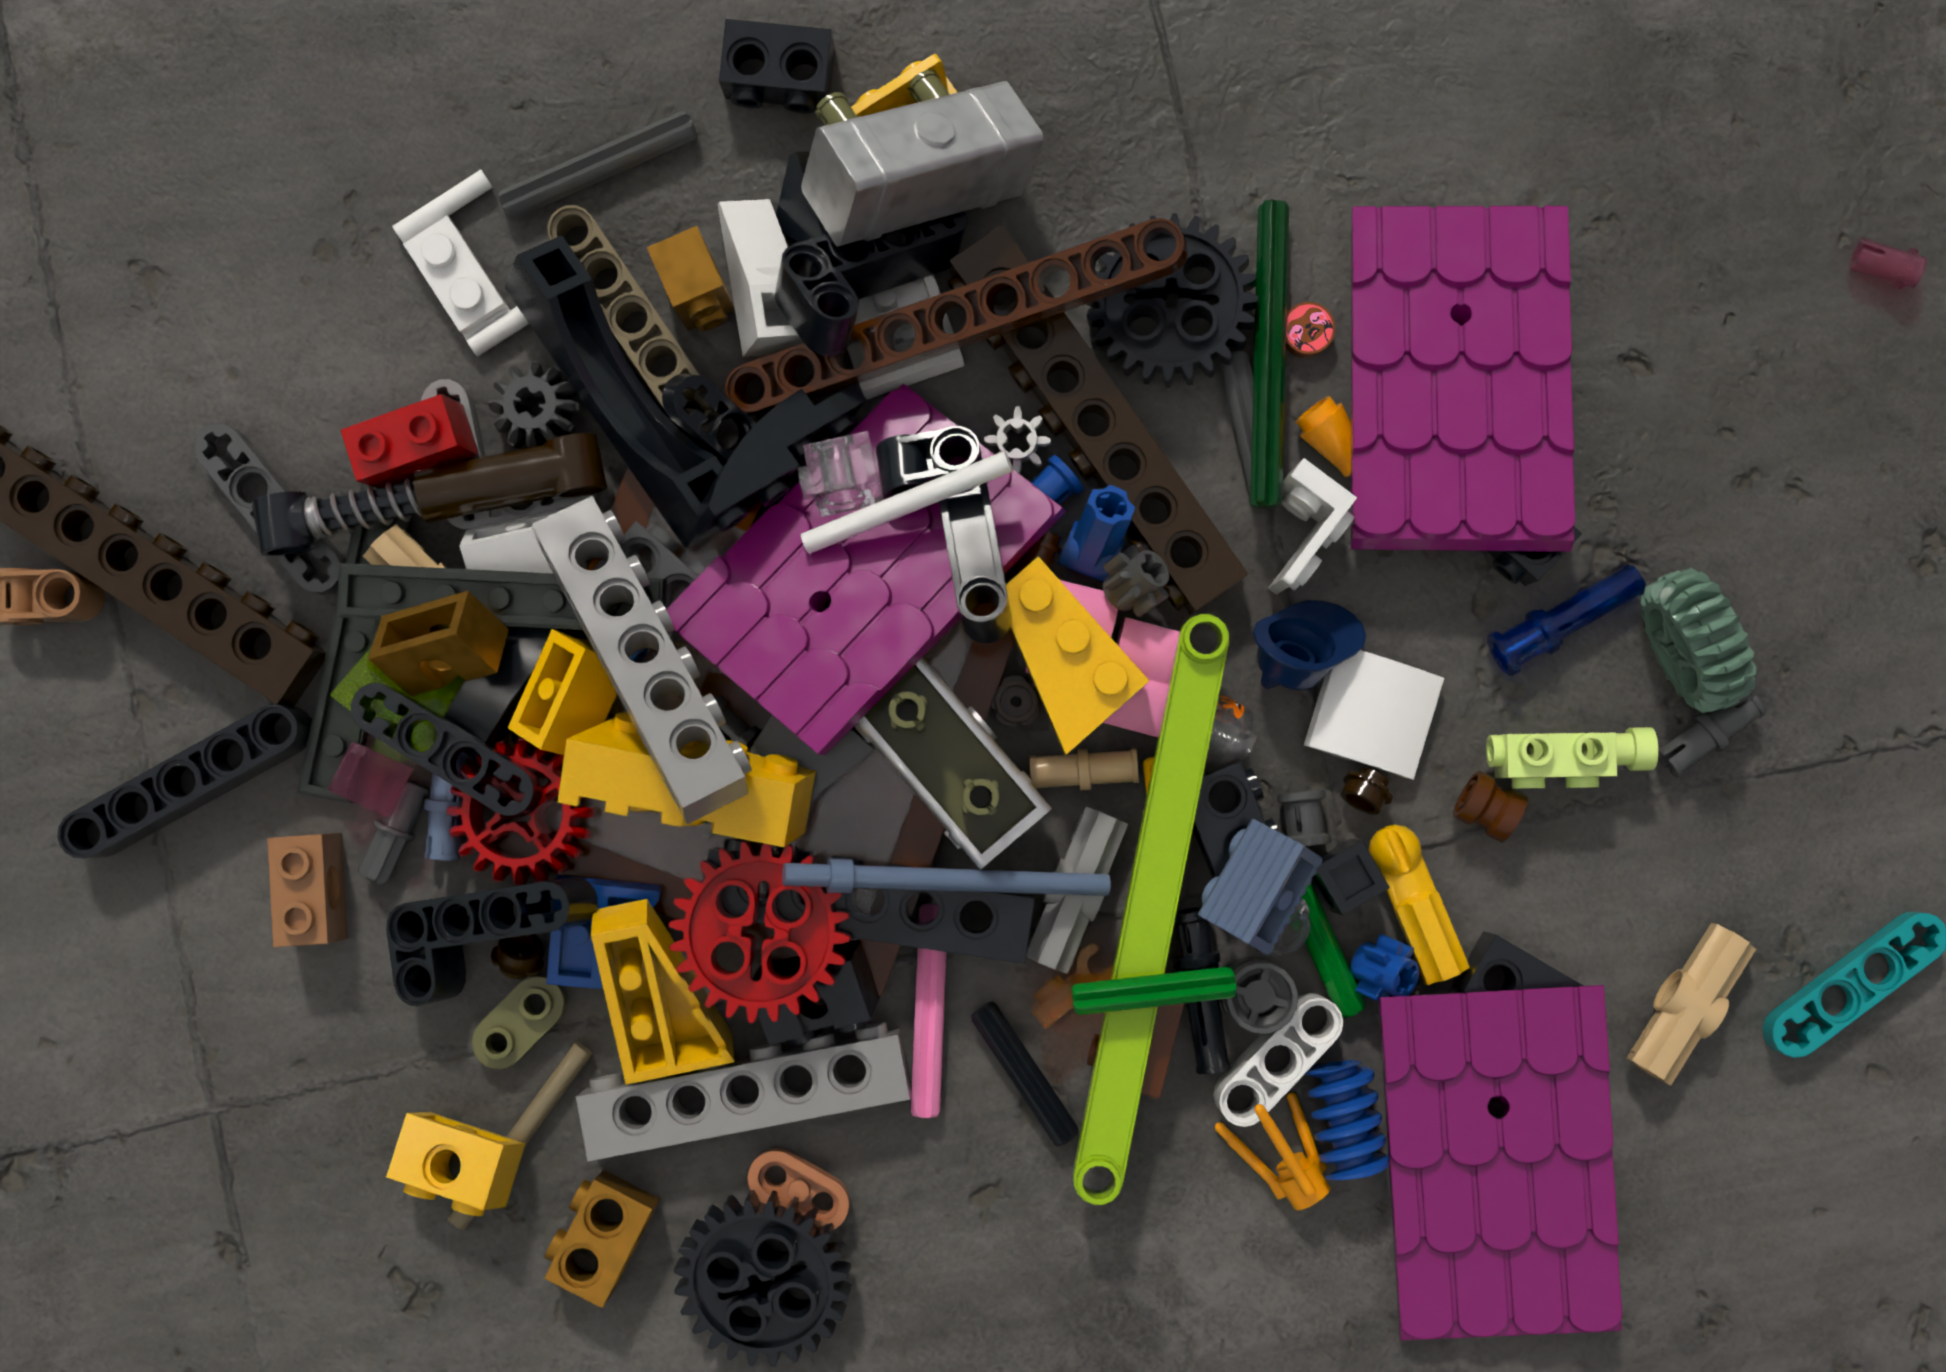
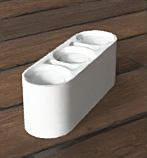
M1315 993L1299 995L1297 1010L1291 1021L1281 1030L1269 1034H1260L1231 1065V1068L1224 1072L1215 1084L1213 1096L1216 1106L1229 1122L1242 1127L1251 1126L1259 1122L1260 1120L1254 1111L1255 1106L1262 1104L1267 1112H1269L1337 1040L1342 1032L1343 1018L1336 1004ZM1317 1005L1323 1006L1327 1014V1021L1323 1029L1315 1033L1305 1032L1302 1026V1017L1306 1010ZM1274 1046H1287L1290 1051V1062L1287 1067L1278 1072L1268 1071L1264 1063L1267 1052ZM1239 1085L1252 1087L1254 1097L1248 1108L1241 1111H1234L1228 1108L1227 1098L1233 1088Z

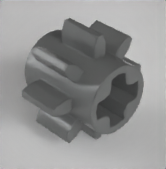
M1131 545L1103 565L1105 571L1110 574L1103 582L1104 594L1111 605L1118 610L1129 611L1133 608L1136 616L1140 617L1169 597V594L1163 588L1169 580L1168 568L1163 559L1153 551L1143 550L1139 553L1136 546Z

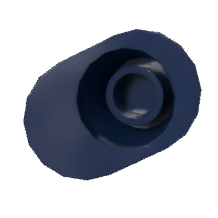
M1306 600L1296 603L1272 616L1263 618L1255 624L1253 636L1258 645L1257 663L1259 669L1263 672L1261 685L1265 689L1281 685L1293 690H1310L1319 684L1333 667L1352 658L1363 648L1366 638L1363 624L1352 612L1340 605L1318 600Z

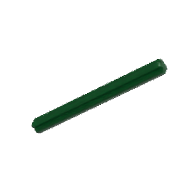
M1273 199L1265 200L1259 206L1257 224L1256 295L1258 296V308L1255 309L1250 503L1253 507L1260 509H1273L1282 503L1289 206L1285 201Z

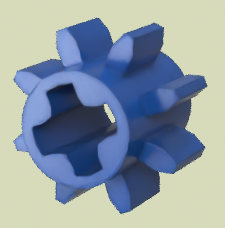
M1379 934L1376 944L1370 941L1363 943L1356 950L1351 962V974L1360 981L1356 992L1378 1002L1380 997L1408 996L1414 990L1419 978V965L1416 961L1410 959L1414 948L1384 934Z

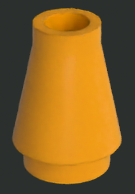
M1327 396L1306 410L1295 422L1302 430L1299 436L1332 463L1344 477H1348L1351 475V421L1343 404L1339 403L1336 405L1333 399Z

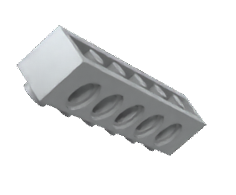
M590 496L532 523L531 525L541 552L686 824L688 825L747 795L748 789L745 774L752 771L750 763L737 740L730 744L725 740L719 729L720 726L726 724L722 711L711 693L703 697L701 696L693 681L700 677L698 668L688 649L684 646L676 650L668 633L674 631L675 628L663 603L659 600L651 604L643 588L650 585L639 559L636 555L626 558L619 543L625 540V536L613 512L609 510L602 514L593 496ZM592 558L608 560L603 567L597 570L582 568L584 563ZM624 602L633 606L628 613L622 616L615 617L606 614L607 610L616 603ZM642 648H651L658 652L656 657L647 663H636L630 660L631 656ZM668 694L679 695L684 699L682 704L674 710L664 711L655 707L657 701ZM693 741H701L710 746L708 752L697 759H688L680 754L683 747Z
M886 1022L875 1023L855 1030L856 1037L835 1041L833 1033H823L803 1043L801 1048L782 1051L781 1043L765 1044L750 1048L749 1058L734 1060L735 1062L628 1085L625 1084V1081L623 1082L621 1073L590 1079V1088L585 1089L576 1096L587 1162L910 1100L911 1085L900 1029L888 1031ZM845 1055L859 1057L865 1064L866 1075L855 1082L844 1080L837 1072V1060ZM793 1065L805 1067L812 1076V1087L803 1092L791 1090L784 1081L785 1069ZM741 1075L752 1078L758 1085V1098L751 1102H743L737 1099L731 1089L732 1079ZM684 1086L698 1088L705 1097L704 1109L699 1112H691L683 1108L679 1101L680 1088ZM639 1096L650 1104L652 1112L649 1121L638 1122L628 1115L626 1102L629 1097Z

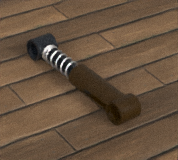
M576 433L550 439L541 446L414 471L413 482L406 478L404 484L392 486L391 483L387 482L385 488L375 490L369 485L365 492L355 493L350 489L348 495L337 497L334 493H331L330 499L325 500L315 496L310 498L306 492L301 491L279 492L257 497L251 502L261 555L284 556L312 550L317 547L316 542H318L320 537L325 538L327 534L331 537L335 536L339 529L352 533L359 525L372 529L375 522L381 521L385 525H390L394 518H400L407 522L414 514L422 516L429 523L553 497L566 499L588 496L606 490L607 484L597 434Z

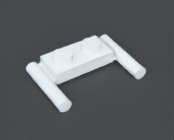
M481 169L392 226L457 329L463 334L477 357L529 325L517 306L512 310L509 309L449 217V215L493 188Z

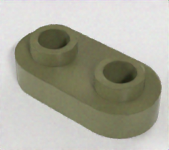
M535 975L520 982L476 1027L472 1037V1048L477 1059L483 1065L492 1069H505L519 1062L564 1016L568 1005L565 988L561 985L546 984L547 975ZM532 994H539L544 998L545 1009L542 1013H535L530 1009L528 1001ZM494 1033L503 1034L507 1040V1047L503 1052L496 1051L491 1045V1037Z

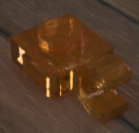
M1095 942L1085 945L1079 951L1074 974H1071L1065 980H1062L1057 974L1033 993L1037 1002L1031 1006V1011L1045 1030L1073 1008L1071 996L1073 985L1111 980L1112 964L1100 973H1093L1087 967L1089 957L1099 950Z

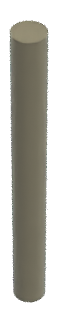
M574 1042L508 1133L507 1138L526 1143V1147L593 1054L587 1047L579 1042ZM453 1210L447 1219L456 1228L465 1230L475 1216Z

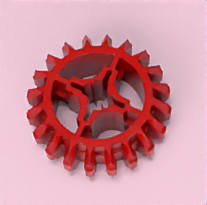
M523 738L517 740L514 753L508 742H497L495 744L496 750L522 766L538 770L551 781L542 787L541 801L537 808L528 814L531 816L529 822L514 821L507 823L513 817L496 812L485 825L482 812L483 804L452 785L450 792L455 796L462 797L463 802L462 806L453 805L447 807L446 812L449 816H462L463 825L452 827L449 830L450 836L461 837L467 835L469 841L458 850L462 857L470 856L477 851L480 853L474 862L473 869L475 871L484 872L494 862L492 871L493 881L503 882L509 875L510 870L515 885H525L527 883L529 870L536 882L547 881L549 875L547 863L557 873H563L568 869L567 862L561 854L562 852L573 858L581 857L583 850L572 840L574 836L582 839H590L592 837L593 831L588 827L580 826L579 823L580 818L595 817L596 808H581L580 804L578 806L562 804L561 825L555 838L552 840L549 836L552 831L546 822V813L548 808L558 800L564 755L556 754L549 761L551 752L540 750L537 747L532 755L531 743ZM477 754L478 763L481 767L482 759L480 755ZM464 765L460 772L464 778L471 779L479 773V770L470 765ZM494 775V778L488 783L497 785L507 791L509 794L507 804L511 800L521 802L525 794L520 791L518 782L504 781ZM517 832L527 843L533 842L539 853L529 857L516 856L498 847L494 841L501 836Z

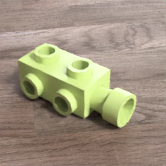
M1652 727L1628 728L1625 733L1489 735L1486 742L1487 763L1489 767H1495V778H1512V789L1545 788V777H1566V788L1599 787V777L1617 776V765H1626L1630 771L1654 770L1657 765L1659 752L1657 735Z

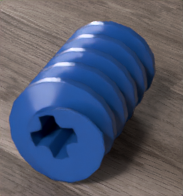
M1341 1060L1313 1065L1304 1074L1321 1078V1084L1308 1090L1307 1094L1308 1097L1325 1101V1106L1311 1112L1313 1119L1328 1121L1329 1125L1328 1128L1314 1134L1315 1140L1332 1143L1333 1149L1318 1156L1320 1162L1336 1165V1170L1326 1175L1324 1179L1350 1180L1370 1177L1382 1172L1390 1164L1389 1157L1386 1154L1376 1151L1385 1145V1135L1382 1132L1371 1130L1381 1123L1382 1115L1377 1110L1367 1108L1377 1102L1379 1099L1378 1093L1375 1089L1362 1087L1371 1082L1375 1074L1372 1068L1358 1065L1361 1063L1358 1060Z

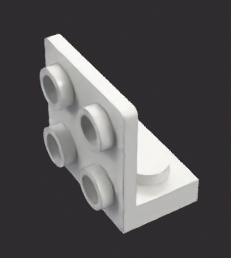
M1305 458L1283 480L1282 496L1285 498L1282 500V505L1296 517L1304 521L1312 517L1318 523L1268 589L1276 595L1288 587L1295 591L1299 585L1303 586L1322 562V559L1315 555L1320 546L1322 545L1324 548H1327L1332 542L1335 543L1355 518L1354 515L1348 512V509L1357 497Z

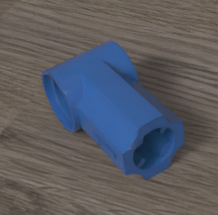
M1108 485L1100 490L1092 489L1080 521L1075 520L1057 564L1099 582H1104L1105 578L1110 574L1105 571L1103 565L1121 552L1125 542L1122 538L1127 532L1135 510V506L1129 501L1126 491L1113 485Z

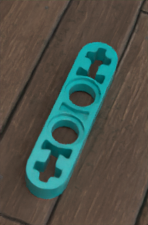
M1905 912L1897 916L1773 1009L1765 1018L1762 1026L1766 1044L1773 1051L1793 1058L1811 1054L1940 957L1946 950V926L1944 922L1937 916L1924 912ZM1913 926L1925 927L1928 930L1922 936L1923 941L1926 943L1924 947L1909 945L1898 952L1889 945L1890 942L1891 945L1904 946L1915 937V933L1912 930ZM1874 953H1881L1886 958L1889 966L1887 976L1878 983L1870 982L1864 973L1865 961ZM1832 985H1839L1846 994V1004L1840 1013L1829 1015L1821 1005V997L1826 988ZM1805 1005H1806V1007H1807V1009H1808L1809 1012H1807V1011H1805V1010L1803 1009V1007H1804ZM1812 1015L1822 1023L1819 1027L1818 1024L1807 1021L1796 1030V1035L1799 1038L1797 1043L1787 1040L1782 1041L1781 1039L1787 1033L1783 1025L1786 1020L1799 1024Z

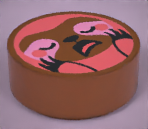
M1303 302L1295 305L1287 313L1286 349L1293 355L1301 358L1315 357L1324 352L1335 335V321L1332 314L1327 308L1315 302Z

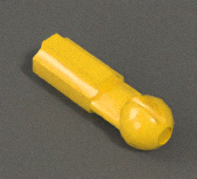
M1393 824L1376 831L1370 840L1368 851L1390 887L1386 891L1408 946L1414 948L1412 956L1419 965V973L1423 983L1430 985L1460 975L1469 969L1470 966L1423 859L1420 840L1406 826Z

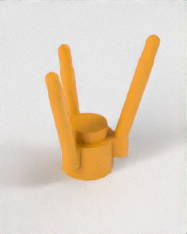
M1289 1092L1287 1094V1101L1307 1157L1303 1152L1293 1153L1276 1123L1262 1104H1257L1254 1108L1263 1128L1283 1159L1276 1167L1278 1176L1222 1122L1216 1123V1132L1269 1185L1276 1198L1279 1200L1287 1197L1294 1210L1298 1211L1311 1207L1322 1200L1331 1190V1186L1324 1179L1323 1172L1328 1167L1325 1163L1319 1161L1318 1156L1320 1154L1317 1151L1296 1093Z

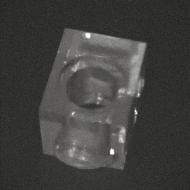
M868 431L803 445L807 466L798 468L799 481L804 499L814 498L821 517L865 508L883 500L877 458Z

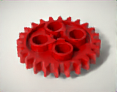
M749 841L741 842L739 859H735L727 848L720 849L719 859L721 867L717 868L707 860L700 862L699 865L705 879L701 881L697 878L687 877L684 880L687 888L693 893L692 898L678 897L674 899L673 904L685 911L686 914L685 918L669 922L668 927L683 932V939L674 942L669 948L677 952L686 951L688 957L676 968V971L681 973L694 970L697 977L691 982L688 990L694 992L706 986L710 990L705 1006L708 1008L721 998L726 1000L727 1018H731L739 1007L743 1006L746 1007L749 1023L756 1021L761 1008H766L771 1021L776 1022L780 1018L781 1005L784 1003L794 1015H797L802 1011L800 995H805L815 1003L820 1000L821 996L815 985L817 980L831 986L835 983L836 978L826 968L828 964L844 965L847 958L834 950L835 944H843L851 940L850 934L836 930V924L848 919L850 912L843 910L834 911L832 905L844 893H827L824 887L783 886V864L795 863L793 862L795 846L788 845L780 857L774 856L773 845L764 843L760 855H755ZM810 855L802 860L801 863L813 864L815 857ZM762 881H766L769 884V897L766 904L764 923L766 927L774 928V935L769 936L763 941L761 952L762 976L760 980L756 981L752 978L751 973L757 939L756 935L747 933V926L754 924L759 918V885ZM727 886H739L749 896L748 910L744 915L734 916L724 910L721 897ZM793 890L803 897L805 911L800 919L792 921L784 919L777 911L776 901L782 891ZM730 941L741 947L744 953V963L740 970L728 971L719 965L716 952L722 942ZM787 946L797 952L800 957V968L796 974L785 976L775 971L772 966L771 957L777 947Z

